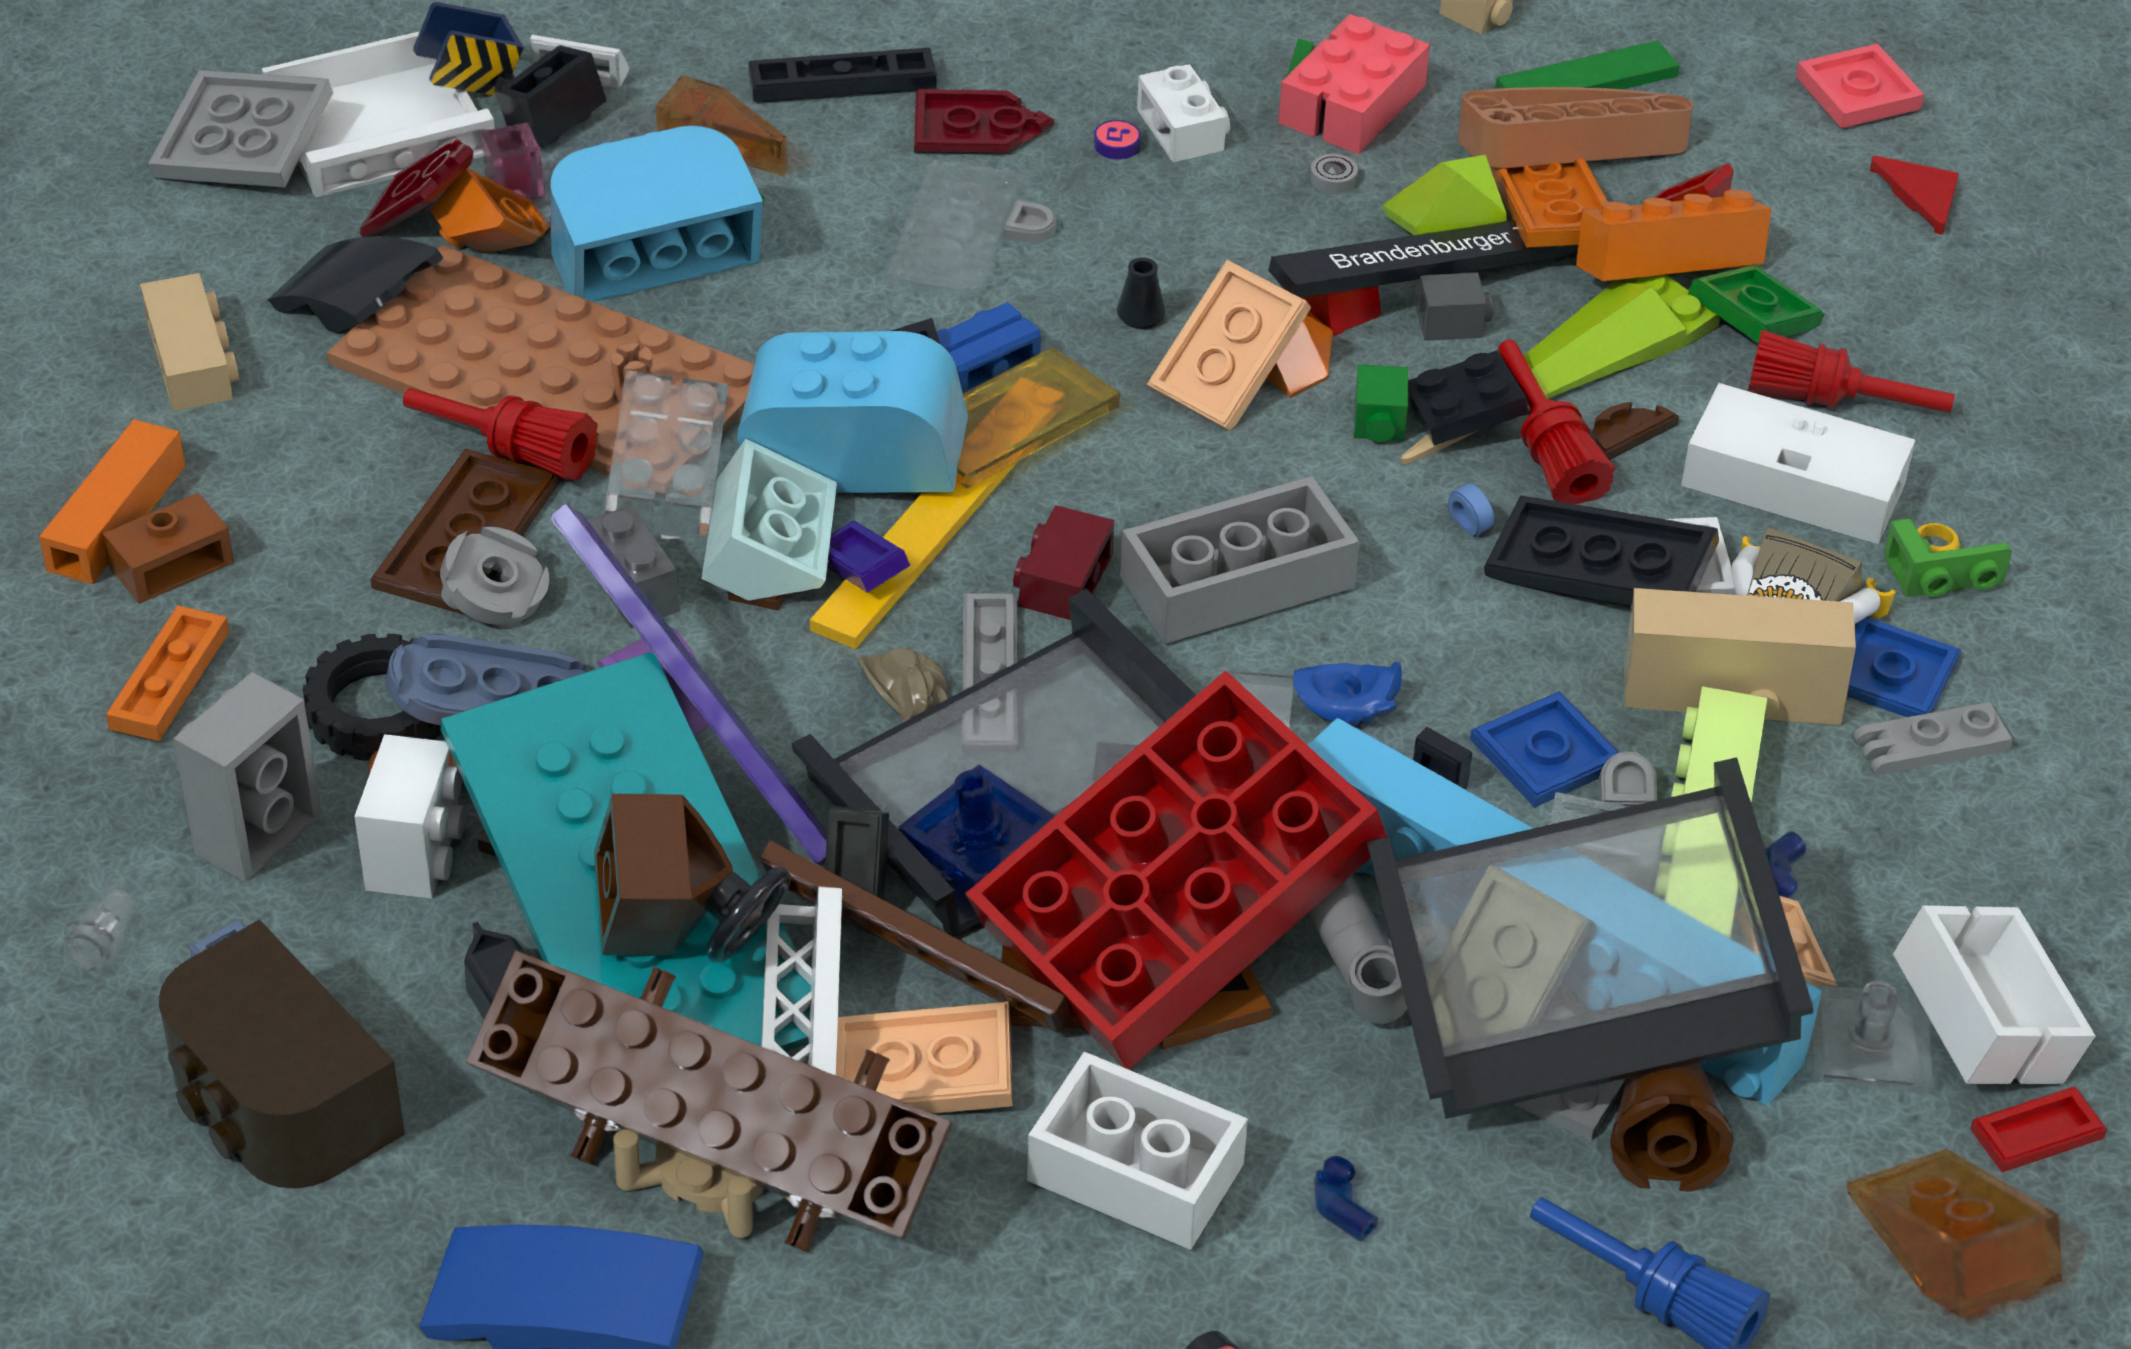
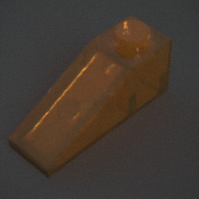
M681 75L656 104L657 132L682 126L711 128L726 135L735 143L747 166L784 176L788 171L787 137L724 87Z

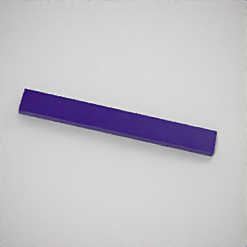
M565 503L551 515L553 518L551 521L816 864L825 866L827 830L584 515Z

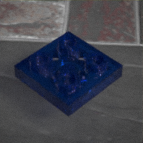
M979 764L971 770L960 773L955 778L954 784L900 824L898 829L928 862L970 890L1052 820L1055 815ZM995 846H1005V848L999 850L993 848ZM961 847L966 848L963 851L957 852Z

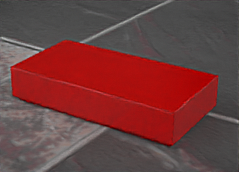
M2075 1086L1973 1119L1970 1128L2001 1172L2102 1140L2107 1131V1128Z

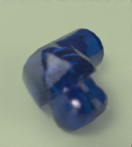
M1793 831L1785 833L1765 849L1779 896L1785 898L1791 896L1798 889L1796 879L1790 874L1792 871L1791 864L1806 853L1804 840Z
M1341 1156L1328 1157L1324 1161L1323 1169L1318 1170L1315 1174V1206L1322 1217L1359 1242H1362L1375 1229L1378 1217L1353 1201V1190L1350 1182L1355 1177L1354 1165Z

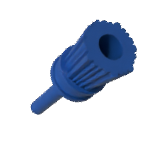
M1540 1197L1535 1202L1530 1212L1532 1220L1626 1273L1625 1280L1636 1286L1635 1308L1644 1314H1652L1658 1318L1659 1323L1666 1327L1674 1324L1706 1349H1746L1757 1335L1758 1330L1761 1328V1323L1766 1318L1767 1306L1770 1302L1769 1292L1706 1267L1705 1258L1698 1254L1691 1255L1684 1251L1682 1245L1675 1241L1667 1243L1656 1252L1646 1247L1637 1251L1543 1197Z

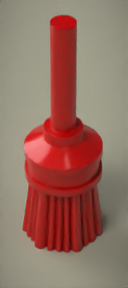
M1761 330L1748 392L1767 397L1806 400V405L1812 406V403L1827 406L1826 409L1833 410L1844 397L1855 399L1857 393L1951 413L1955 397L1954 393L1861 374L1862 368L1851 365L1847 349L1827 348L1825 344L1819 343L1818 348Z
M1512 339L1503 341L1498 347V352L1525 394L1528 407L1530 408V413L1521 427V439L1529 449L1534 462L1541 465L1553 500L1569 504H1579L1602 498L1605 495L1604 492H1608L1611 489L1610 484L1613 483V473L1616 469L1590 437V430L1582 419L1580 411L1570 402L1548 400L1516 341Z
M413 388L407 389L403 396V405L406 408L480 429L482 436L487 437L488 449L493 456L502 459L509 458L512 462L518 464L530 462L568 480L575 481L580 479L582 473L587 471L590 461L596 456L595 450L597 449L596 444L598 442L596 439L598 432L596 430L598 423L588 413L546 408L538 402L524 401L521 397L514 395L504 397L496 407L490 406L486 410Z

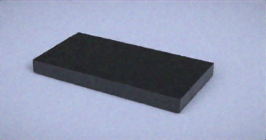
M1520 495L1484 565V571L1487 577L1513 585L1632 605L1634 588L1696 592L1719 543L1718 528Z

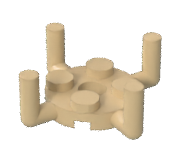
M627 1129L620 1130L614 1135L616 1183L621 1190L634 1191L661 1185L664 1191L679 1202V1196L687 1201L696 1203V1210L712 1213L723 1212L732 1236L742 1239L751 1234L753 1230V1202L763 1193V1188L752 1183L746 1177L735 1176L658 1144L656 1145L655 1152L656 1160L640 1164L638 1135Z

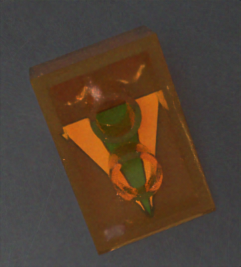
M1944 1149L1847 1182L1848 1195L1920 1291L1958 1317L1979 1315L1988 1307L2013 1298L2032 1296L2038 1289L2062 1281L2059 1214L1949 1149Z

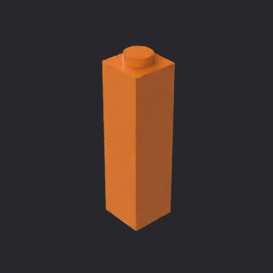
M133 419L40 534L39 539L47 572L90 584L95 583L109 565L103 533L149 514L186 467L180 431Z

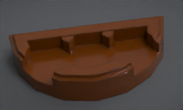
M1625 402L1609 407L1598 415L1590 437L1606 457L1611 460L1677 426L1679 415L1659 405H1656V410L1654 411L1646 408H1632V402Z

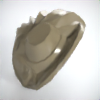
M893 648L886 654L864 656L858 659L864 675L871 686L902 719V723L948 699L947 682L939 663L931 660L923 653L913 651L911 648L908 650Z

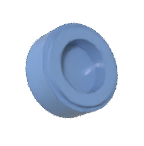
M1466 483L1449 494L1448 507L1452 518L1471 536L1478 537L1493 528L1495 518L1492 507L1484 493L1477 486Z

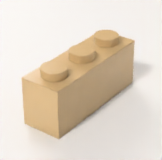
M200 273L140 284L147 324L172 411L232 400L231 383L239 381V374L233 351L224 353V351L230 350L224 321L214 322L220 320V312L214 290L205 292Z

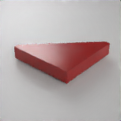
M1873 155L1870 171L1878 173L1892 187V192L1913 212L1917 210L1934 227L1936 234L1943 235L1959 173Z

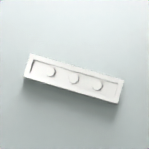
M819 887L815 907L779 904L767 920L761 1046L790 1057L774 1041L776 1033L792 1021L809 1038V1044L793 1056L792 1059L803 1063L808 1060V1065L836 1075L842 888ZM779 923L813 925V940L795 953L779 937ZM778 954L785 960L780 966H778ZM812 955V967L810 968L804 961ZM793 969L811 985V992L794 1005L777 989V982ZM777 1006L783 1014L775 1020ZM809 1007L810 1021L802 1014Z

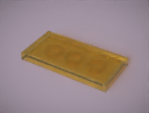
M1051 347L963 393L968 420L957 465L956 481L967 489L1120 407V392L1056 348Z

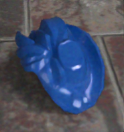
M1395 661L1391 667L1350 663L1305 667L1294 671L1292 683L1298 697L1308 709L1320 718L1330 722L1339 718L1353 727L1358 726L1360 722L1369 725L1373 717L1387 716L1397 708V704L1393 699L1401 689V663Z

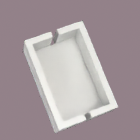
M1923 905L1893 953L1966 1084H2011L2014 1078L2020 1084H2064L2096 1036L2019 907H1975L1970 914L1966 906Z

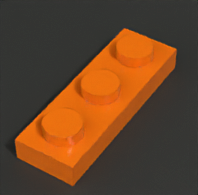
M177 605L106 713L109 730L160 742L229 634L227 616Z

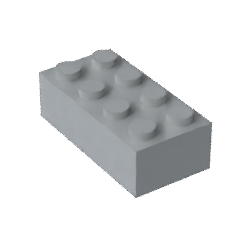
M1313 476L1122 530L1120 577L1163 643L1167 644L1355 588L1360 541Z

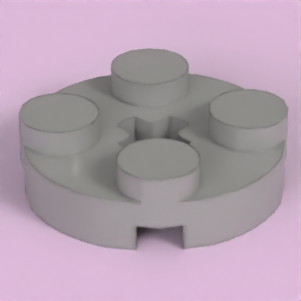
M482 527L480 534H470L466 537L467 531L458 535L448 547L441 564L440 578L443 584L441 595L444 602L451 608L459 609L475 620L496 625L501 629L515 627L522 620L532 616L540 607L549 586L547 566H545L543 571L540 562L536 559L538 550L533 544L521 535L499 527ZM492 569L497 570L501 573L500 580L503 582L492 581L485 574H489Z

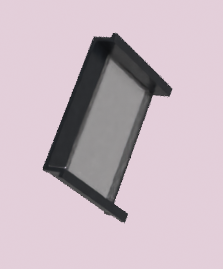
M1087 589L1068 598L1072 633L841 756L833 759L811 734L791 743L793 752L806 765L808 778L822 790L835 806L889 812L886 862L943 924V930L953 937L981 922L967 898L966 892L1196 696L1186 684Z
M1737 757L1714 762L1713 788L1402 859H1395L1390 836L1367 841L1430 1100L1441 1098L1445 1119L1801 1039V1016L1814 1013L1809 991Z

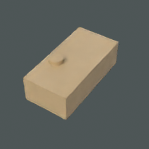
M1634 588L1624 662V707L1686 712L1687 706L1698 708L1702 686L1766 697L1767 704L1764 720L1842 725L1856 649L1853 602Z

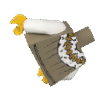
M1767 527L1761 546L1751 545L1750 537L1744 536L1742 538L1741 551L1731 567L1736 595L1853 602L1854 624L1868 616L1874 618L1884 617L1891 608L1896 594L1895 590L1891 589L1889 592L1877 591L1875 589L1877 580L1871 577L1867 579L1864 588L1860 590L1862 586V561L1769 527Z

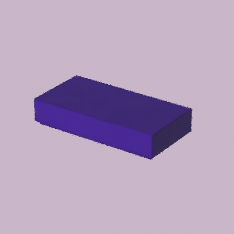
M851 521L831 534L827 568L867 593L910 566L904 550L856 521Z

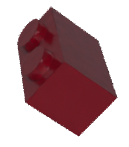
M1055 505L1046 523H1039L1036 526L1029 556L1020 557L1016 565L1013 586L1019 588V607L1071 620L1068 598L1085 589L1093 595L1113 556L1115 520Z

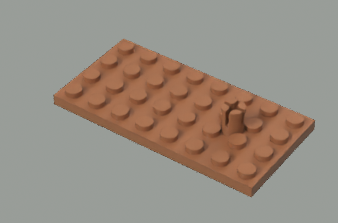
M443 244L438 248V251L444 257L443 260L434 267L421 270L417 275L410 277L405 282L406 289L386 302L362 323L354 326L327 352L328 364L403 394L407 389L413 388L485 410L490 406L496 407L504 397L514 395L521 397L524 401L538 402L546 408L588 413L598 423L596 430L598 432L596 456L590 461L588 468L663 498H666L741 418L754 367L753 363L584 298L574 296L571 293Z

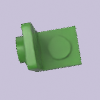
M1909 518L1891 521L1883 556L1906 597L1918 595L1938 597L1952 590L1973 587L1978 590H1986L1994 587L1996 584L2004 583L2012 551L2009 545L2003 542L1932 553L1929 542L1926 538H1921L1913 521Z

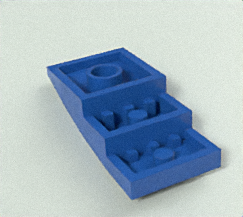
M511 1224L454 1227L419 1328L427 1338L450 1341L486 1338L493 1349H676L704 1252L699 1245L637 1233L575 1226Z

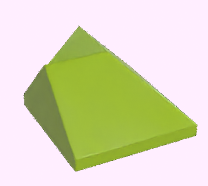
M1486 155L1440 162L1382 205V209L1389 219L1413 235L1507 221L1506 210Z

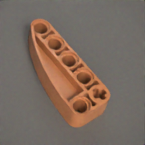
M1529 87L1473 90L1464 93L1462 96L1457 140L1473 157L1486 155L1489 166L1493 168L1549 165L1551 162L1559 164L1573 163L1579 158H1583L1585 161L1677 154L1687 150L1694 104L1691 100L1678 95L1605 88Z

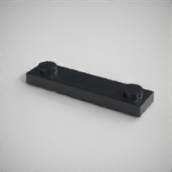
M929 47L748 61L753 102L937 88V74L931 48Z

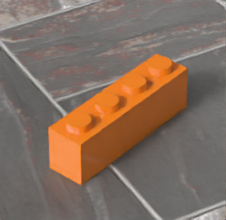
M1727 190L1724 192L1723 197L1713 198L1703 194H1687L1684 196L1683 201L1673 202L1662 198L1644 199L1643 205L1633 206L1621 202H1606L1602 205V209L1582 211L1576 267L1601 281L1764 264L1771 208L1754 200L1752 193L1743 190Z

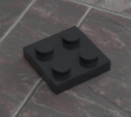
M1497 350L1490 353L1471 355L1465 361L1443 369L1426 370L1419 374L1418 377L1408 380L1409 402L1434 446L1530 413L1525 394Z

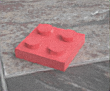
M1878 43L1798 62L1796 78L1841 129L1920 110L1922 107L1924 93Z

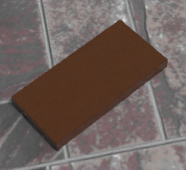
M464 449L371 577V588L466 615L459 609L448 606L441 595L443 584L440 578V569L451 542L458 535L466 531L465 537L470 534H480L482 527H499L523 536L558 486V475L539 468ZM492 569L489 574L485 575L492 580L498 571Z

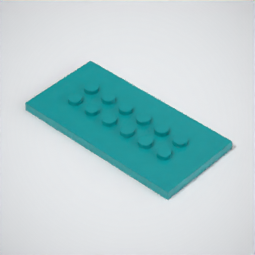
M649 652L442 718L441 732L542 960L639 999L652 972V967L660 968L676 976V980H674L662 1008L761 1046L767 922L739 952L721 963L712 962L707 956L708 943L720 923L709 912L705 914L673 955H602L594 850L612 793L683 794L716 836L733 866V872L738 874L750 886L761 877L655 654ZM779 923V937L796 953L797 951L784 924ZM778 954V966H780L785 960ZM793 969L777 982V989L794 1005L811 992V985ZM777 1006L775 1020L783 1014ZM809 1007L802 1014L810 1021ZM792 1021L776 1033L774 1041L785 1052L809 1044V1038Z

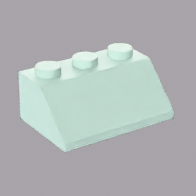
M745 438L716 481L701 579L712 583L720 590L729 591L748 601L821 588L826 580L837 482Z

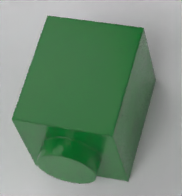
M1358 364L1354 398V438L1370 439L1374 442L1404 441L1408 410V367Z

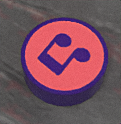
M1110 120L1101 123L1095 129L1094 148L1100 155L1106 158L1127 159L1137 154L1140 150L1141 132L1137 126L1130 122Z

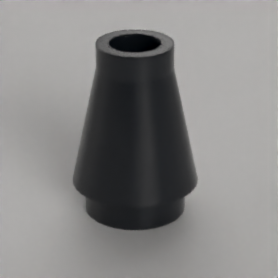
M1136 258L1130 261L1128 265V274L1116 311L1119 318L1132 328L1146 329L1153 327L1165 315V307L1157 275L1158 265L1152 259Z

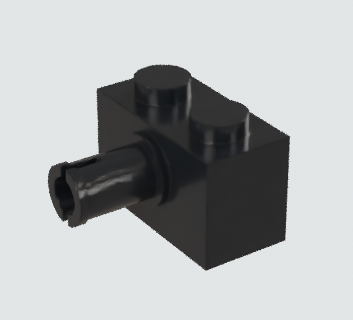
M562 45L557 46L517 76L509 73L503 74L505 79L499 77L494 89L510 137L530 145L531 141L533 146V142L529 138L530 128L539 148L555 143L560 135L575 124L587 120L594 110L607 101L592 53Z

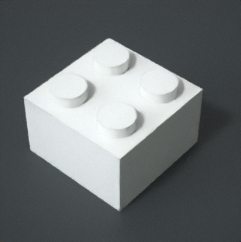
M384 734L355 813L365 891L432 899L438 880H448L453 862V851L450 844L452 839H462L466 827L467 812L465 806L458 804L462 777L457 766H454L453 757L445 741Z

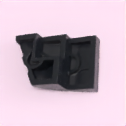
M358 237L342 240L321 249L279 288L268 301L276 311L286 313L308 304L328 331L338 333L362 323L386 302L406 289L405 282L414 273L434 267L444 257L435 247L400 238Z

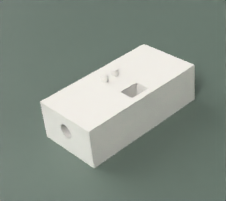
M1718 383L1688 444L1681 486L1879 544L1906 483L1915 439Z

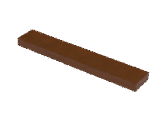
M770 840L759 856L766 872L775 867L786 868L791 875L788 890L816 904L819 887L842 888V919L998 1002H1008L1009 1008L1056 1033H1062L1072 1018L1066 997L1061 993Z

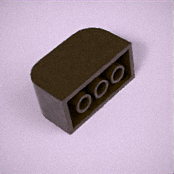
M260 919L184 961L164 981L159 994V1008L168 1047V1059L178 1090L176 1091V1098L182 1111L191 1122L195 1123L202 1119L208 1125L212 1143L223 1158L229 1159L235 1156L254 1177L269 1185L281 1188H305L332 1179L405 1135L394 1060Z

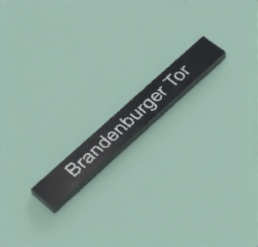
M1514 220L1271 256L1268 271L1284 290L1302 298L1419 280L1420 275L1458 274L1575 256L1578 253V245L1526 247Z

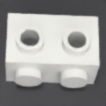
M1190 64L1173 66L1166 70L1138 76L1137 110L1172 162L1224 151L1225 135L1230 132L1229 116L1225 108L1219 107L1212 97L1207 82L1200 80Z

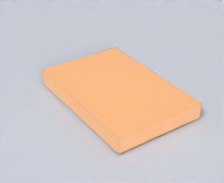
M1226 260L1147 385L1161 395L1230 431L1237 425L1311 307L1307 301Z
M1008 1002L838 1017L836 1076L853 1082L867 1049L890 1059L876 1091L930 1113L1013 1106L1011 1014Z

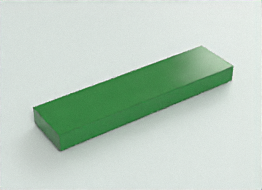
M1657 40L1496 77L1495 89L1580 87L1622 90L1678 77L1680 65Z

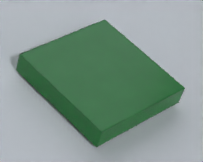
M1756 265L1694 279L1688 295L1696 297L1703 306L1757 343L1759 342L1761 330L1787 337L1809 331L1821 324L1825 314L1820 308Z

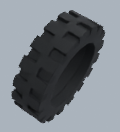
M387 633L386 638H376V634L362 635L361 640L351 642L350 639L336 644V650L331 653L326 650L317 658L318 665L316 667L310 666L305 675L306 685H303L302 691L309 729H313L314 737L320 744L327 743L330 746V750L338 755L343 756L346 753L353 755L356 760L369 761L371 755L379 750L384 734L435 740L440 735L439 729L441 725L421 721L405 711L390 717L367 719L351 716L339 710L333 704L336 695L350 683L368 676L385 675L394 650L401 644L402 648L412 644L413 638L410 641L402 640V635Z

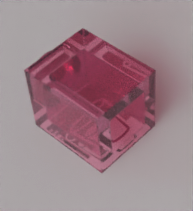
M528 122L482 131L485 176L528 199L544 196L541 152Z

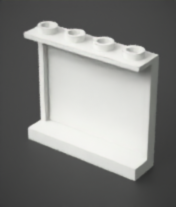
M419 32L261 68L262 74L326 78L330 81L333 94L298 161V165L315 198L392 179L395 174L451 138H457L463 144L468 145L474 151L473 159L497 153L494 118L488 108L478 111L467 91L432 85L429 77L437 59L415 55L413 47Z

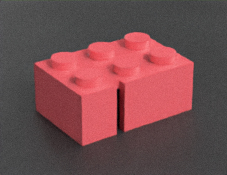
M1349 14L1330 33L1329 40L1324 39L1281 82L1278 123L1315 137L1319 133L1321 102L1324 99L1326 104L1323 141L1360 154L1426 86L1430 44L1412 38L1406 33L1396 32L1375 24L1366 18Z

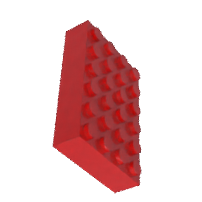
M1225 670L965 894L982 925L1038 982L1064 995L1072 1016L1123 1068L1130 1070L1370 860L1367 841L1384 838L1387 835L1378 809Z

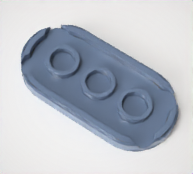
M425 634L414 637L412 644L406 645L403 648L401 644L394 650L386 673V686L391 698L406 713L421 721L441 725L442 718L586 672L584 671L585 664L572 656L559 652L445 634Z

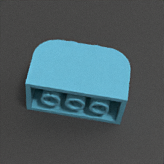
M682 126L659 132H650L642 136L620 141L602 143L598 146L581 149L569 154L557 164L552 173L550 184L551 254L566 291L574 296L595 302L757 263L760 260L763 200L738 147L730 138L714 129L702 126Z
M906 331L795 332L775 336L766 341L758 350L737 439L739 447L746 438L836 481V493L954 492L968 414L954 359L942 345L926 336Z

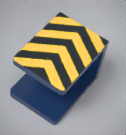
M433 2L413 47L415 55L437 59L429 77L432 85L491 96L495 95L494 89L497 79L499 77L505 79L503 75L505 73L513 74L524 49L505 15L441 2Z

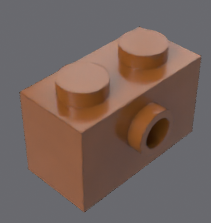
M199 493L103 533L110 569L139 604L234 563L229 528Z

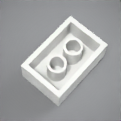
M1084 1052L1028 1135L1027 1181L1191 1250L1244 1165L1248 1118Z

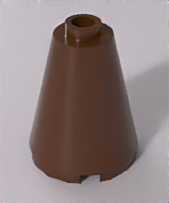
M1700 1062L1627 1078L1611 1133L1610 1143L1613 1162L1623 1178L1644 1189H1651L1648 1179L1681 1181L1679 1191L1692 1192L1710 1185L1726 1171L1733 1146V1133Z

